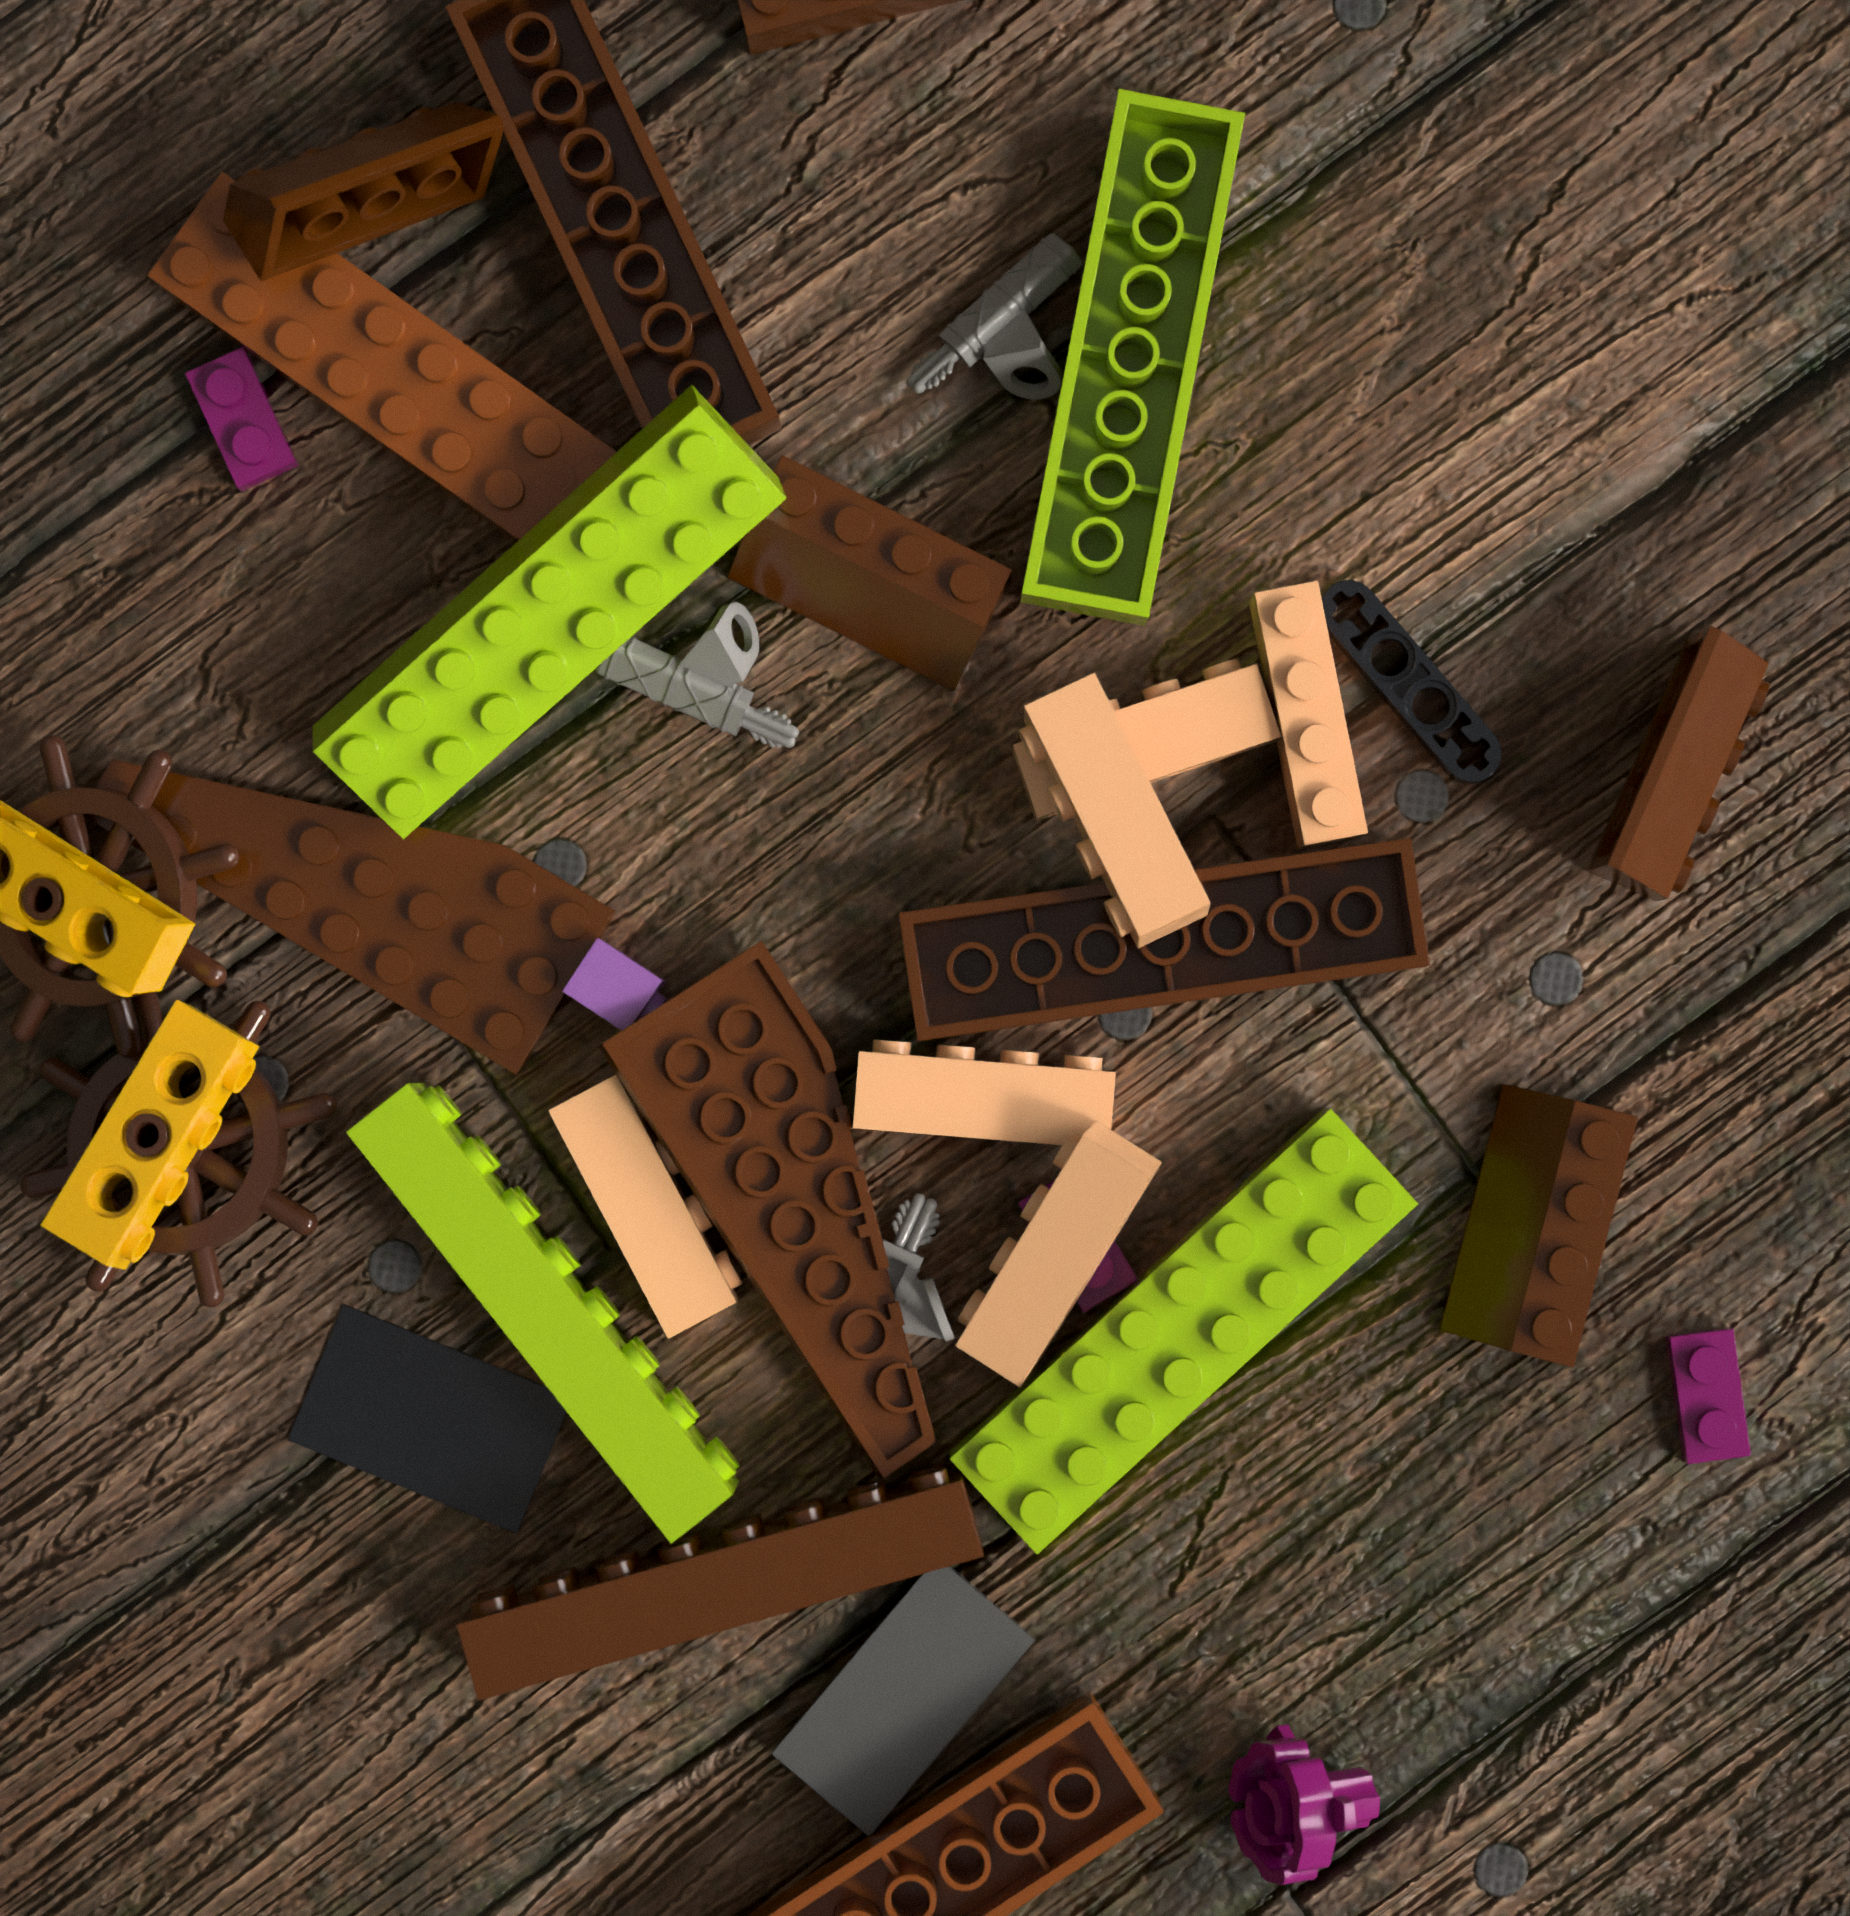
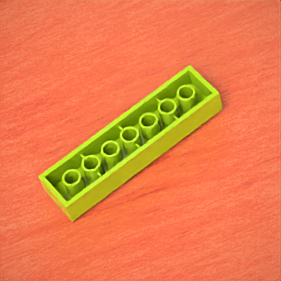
M1118 90L1023 584L1021 603L1145 626L1147 623L1245 118L1244 112L1129 90Z
M691 385L312 726L313 752L402 839H405L787 499L778 476L696 388Z
M407 1083L346 1133L672 1544L734 1494L739 1480L735 1477L736 1469L740 1467L739 1463L717 1436L708 1442L694 1425L700 1414L682 1390L676 1386L668 1392L656 1377L654 1372L660 1364L646 1344L638 1336L628 1341L613 1321L621 1315L602 1289L595 1286L588 1291L573 1271L581 1266V1264L566 1243L559 1236L548 1240L534 1222L541 1216V1213L529 1196L518 1185L509 1189L504 1185L494 1172L502 1164L486 1142L479 1135L475 1138L471 1136L467 1138L455 1123V1120L462 1113L449 1095L439 1085L433 1088L431 1085L427 1087L425 1083Z
M1323 1108L1138 1278V1281L1131 1284L1035 1372L1021 1388L1019 1387L949 1452L950 1460L1038 1555L1410 1213L1418 1203L1331 1108Z

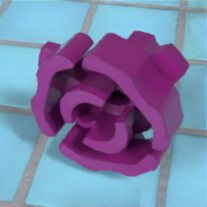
M1288 1724L1280 1725L1271 1730L1266 1736V1741L1253 1743L1247 1755L1235 1761L1228 1790L1234 1802L1245 1800V1809L1235 1810L1231 1814V1825L1240 1850L1244 1856L1248 1857L1255 1864L1261 1877L1266 1882L1285 1885L1314 1880L1317 1877L1318 1869L1329 1867L1336 1844V1833L1368 1827L1373 1818L1379 1817L1380 1796L1374 1787L1372 1775L1368 1771L1358 1767L1326 1772L1320 1758H1306L1309 1757V1748L1306 1741L1296 1739Z

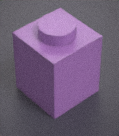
M600 938L596 939L562 991L620 1030H624L668 1000L667 997L659 993L666 983L664 979Z

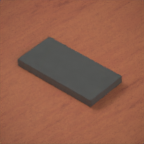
M951 1566L921 1574L774 1747L772 1755L870 1837L1031 1646L1035 1638Z

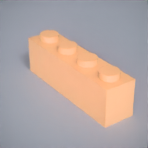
M1318 581L1256 592L1249 600V607L1266 692L1281 734V738L1276 743L1297 849L1360 838L1368 834L1319 583Z
M1238 658L1202 670L1205 681L1182 689L1178 679L1165 681L1142 690L1145 701L1120 709L1117 699L1109 700L1150 784L1274 743L1281 738L1257 664L1241 668ZM1023 743L1013 744L1012 752L1035 821L1057 815L1046 788L1055 782L1045 762L1042 761L1034 765Z
M1095 672L1025 705L1024 722L1026 726L1018 730L1021 741L1034 765L1042 761L1045 762L1055 782L1046 787L1051 802L1062 822L1073 818L1083 838V841L1075 844L1077 853L1091 879L1102 876L1112 896L1111 899L1104 902V906L1118 935L1122 937L1130 933L1137 948H1140L1207 916L1210 901Z
M873 1040L872 1052L859 1051L853 1128L1052 1145H1063L1072 1131L1082 1136L1096 1121L1111 1130L1116 1072L1102 1071L1103 1058L1064 1055V1067L1060 1068L1038 1066L1039 1053L1001 1050L1000 1063L974 1061L975 1048L937 1045L936 1057L911 1055L910 1042Z
M617 1074L548 1110L667 1338L669 1339L737 1303L739 1297L734 1288L743 1284L737 1267L726 1249L718 1254L715 1253L705 1234V1231L714 1227L711 1219L694 1194L686 1198L675 1177L679 1173L678 1168L659 1140L656 1141L643 1114Z
M1098 1121L1082 1136L1072 1131L1053 1160L1052 1164L1062 1170L1052 1187L1049 1189L1040 1184L1021 1213L1020 1217L1030 1222L1021 1238L1017 1242L1009 1236L990 1264L989 1269L998 1276L986 1294L977 1289L958 1317L957 1321L966 1326V1329L955 1346L1021 1388L1035 1371L1162 1162Z

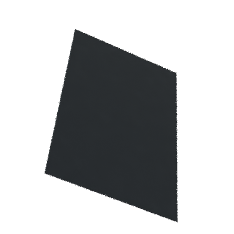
M343 1304L288 1440L494 1525L518 1533L567 1411L548 1387Z

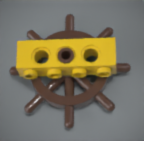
M49 735L41 741L40 753L51 793L32 801L19 812L0 800V957L10 971L24 985L30 988L11 1024V1034L16 1040L21 1042L31 1040L35 1036L52 1001L82 1007L105 1005L117 1052L124 1058H134L141 1052L142 1041L131 1002L132 998L143 993L161 991L174 966H177L209 987H219L225 982L227 977L225 967L188 942L196 924V879L235 867L239 861V852L231 844H221L189 854L176 829L157 809L152 807L172 767V758L166 751L154 750L147 756L129 794L110 788H76L65 742L59 736ZM83 814L102 816L114 822L96 859L94 858ZM57 825L60 827L62 839L50 832ZM136 839L147 854L151 865L119 874L118 871ZM157 891L158 899L148 893ZM32 932L47 941L44 946L48 951L47 955L38 945ZM71 963H82L95 971L98 976L96 979L79 977L68 972Z
M157 992L143 993L132 998L142 1041L141 1052L136 1057L124 1058L118 1053L101 1066L91 1078L55 1057L47 1058L42 1062L40 1066L42 1078L77 1099L67 1134V1163L25 1175L20 1182V1189L28 1198H38L60 1192L40 1226L95 1259L85 1276V1282L89 1289L96 1292L104 1291L109 1287L119 1269L126 1270L130 1262L135 1263L140 1260L146 1251L163 1255H189L200 1302L206 1307H216L224 1299V1289L215 1248L221 1247L243 1234L264 1213L300 1235H310L317 1229L318 1218L315 1213L278 1191L287 1162V1129L331 1117L336 1112L337 1102L332 1095L320 1093L280 1104L275 1091L268 1080L255 1067L256 1061L252 1059L260 1047L255 1042L270 1018V1009L266 1003L262 1001L249 1003L232 1030L197 1008L177 999L163 1021ZM197 1066L201 1073V1083L192 1096L183 1098L179 1090L181 1076L189 1068ZM231 1093H239L249 1113L222 1120V1116L219 1113ZM249 1139L254 1141L253 1155L248 1172L213 1152L216 1148ZM198 1173L234 1194L226 1205L209 1217H207ZM128 1178L133 1186V1197L125 1208L116 1198L113 1190L120 1181ZM177 1200L182 1226H153L164 1205L170 1206Z

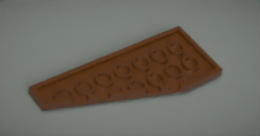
M112 759L96 787L110 788L129 794L142 766ZM173 772L168 773L152 804V807L157 809L176 829L189 854L221 844H231L237 848L239 861L235 867L196 879V884L516 1075L520 1074L567 994L562 992L596 939L601 938L616 913L615 910L506 845L419 826L405 839H402L382 818ZM83 814L85 818L107 831H110L114 823L112 820L102 816ZM135 839L132 846L145 853L142 846Z
M760 941L598 1047L878 1478H885L936 1443L917 1368L916 1366L913 1367L902 1327V1325H905L899 1301H895L887 1271L889 1263L864 1169H860L850 1132L852 1124L847 1105H843L835 1075L837 1068L832 1049L766 946Z

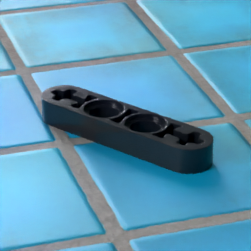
M1354 580L1339 581L1330 586L1321 597L1328 634L1345 656L1448 776L1456 782L1463 784H1476L1492 776L1499 767L1502 754L1500 743L1488 726L1367 586ZM1338 594L1346 601L1354 596L1360 599L1363 605L1357 611V615L1367 628L1373 624L1376 618L1385 627L1372 634L1360 650L1350 641L1361 634L1359 629L1350 620H1345L1338 624L1331 616L1337 609L1336 602L1332 598ZM1381 641H1393L1403 648L1406 654V664L1401 673L1395 676H1385L1374 669L1371 664L1370 655L1373 647ZM1422 689H1433L1444 696L1447 701V712L1441 722L1428 725L1415 717L1412 710V702L1417 692ZM1459 715L1468 724L1456 731L1460 737L1469 745L1480 741L1486 748L1480 756L1481 761L1485 765L1481 771L1473 765L1465 769L1458 766L1455 760L1460 757L1462 752L1451 737L1446 739L1442 747L1433 738V736L1450 728Z

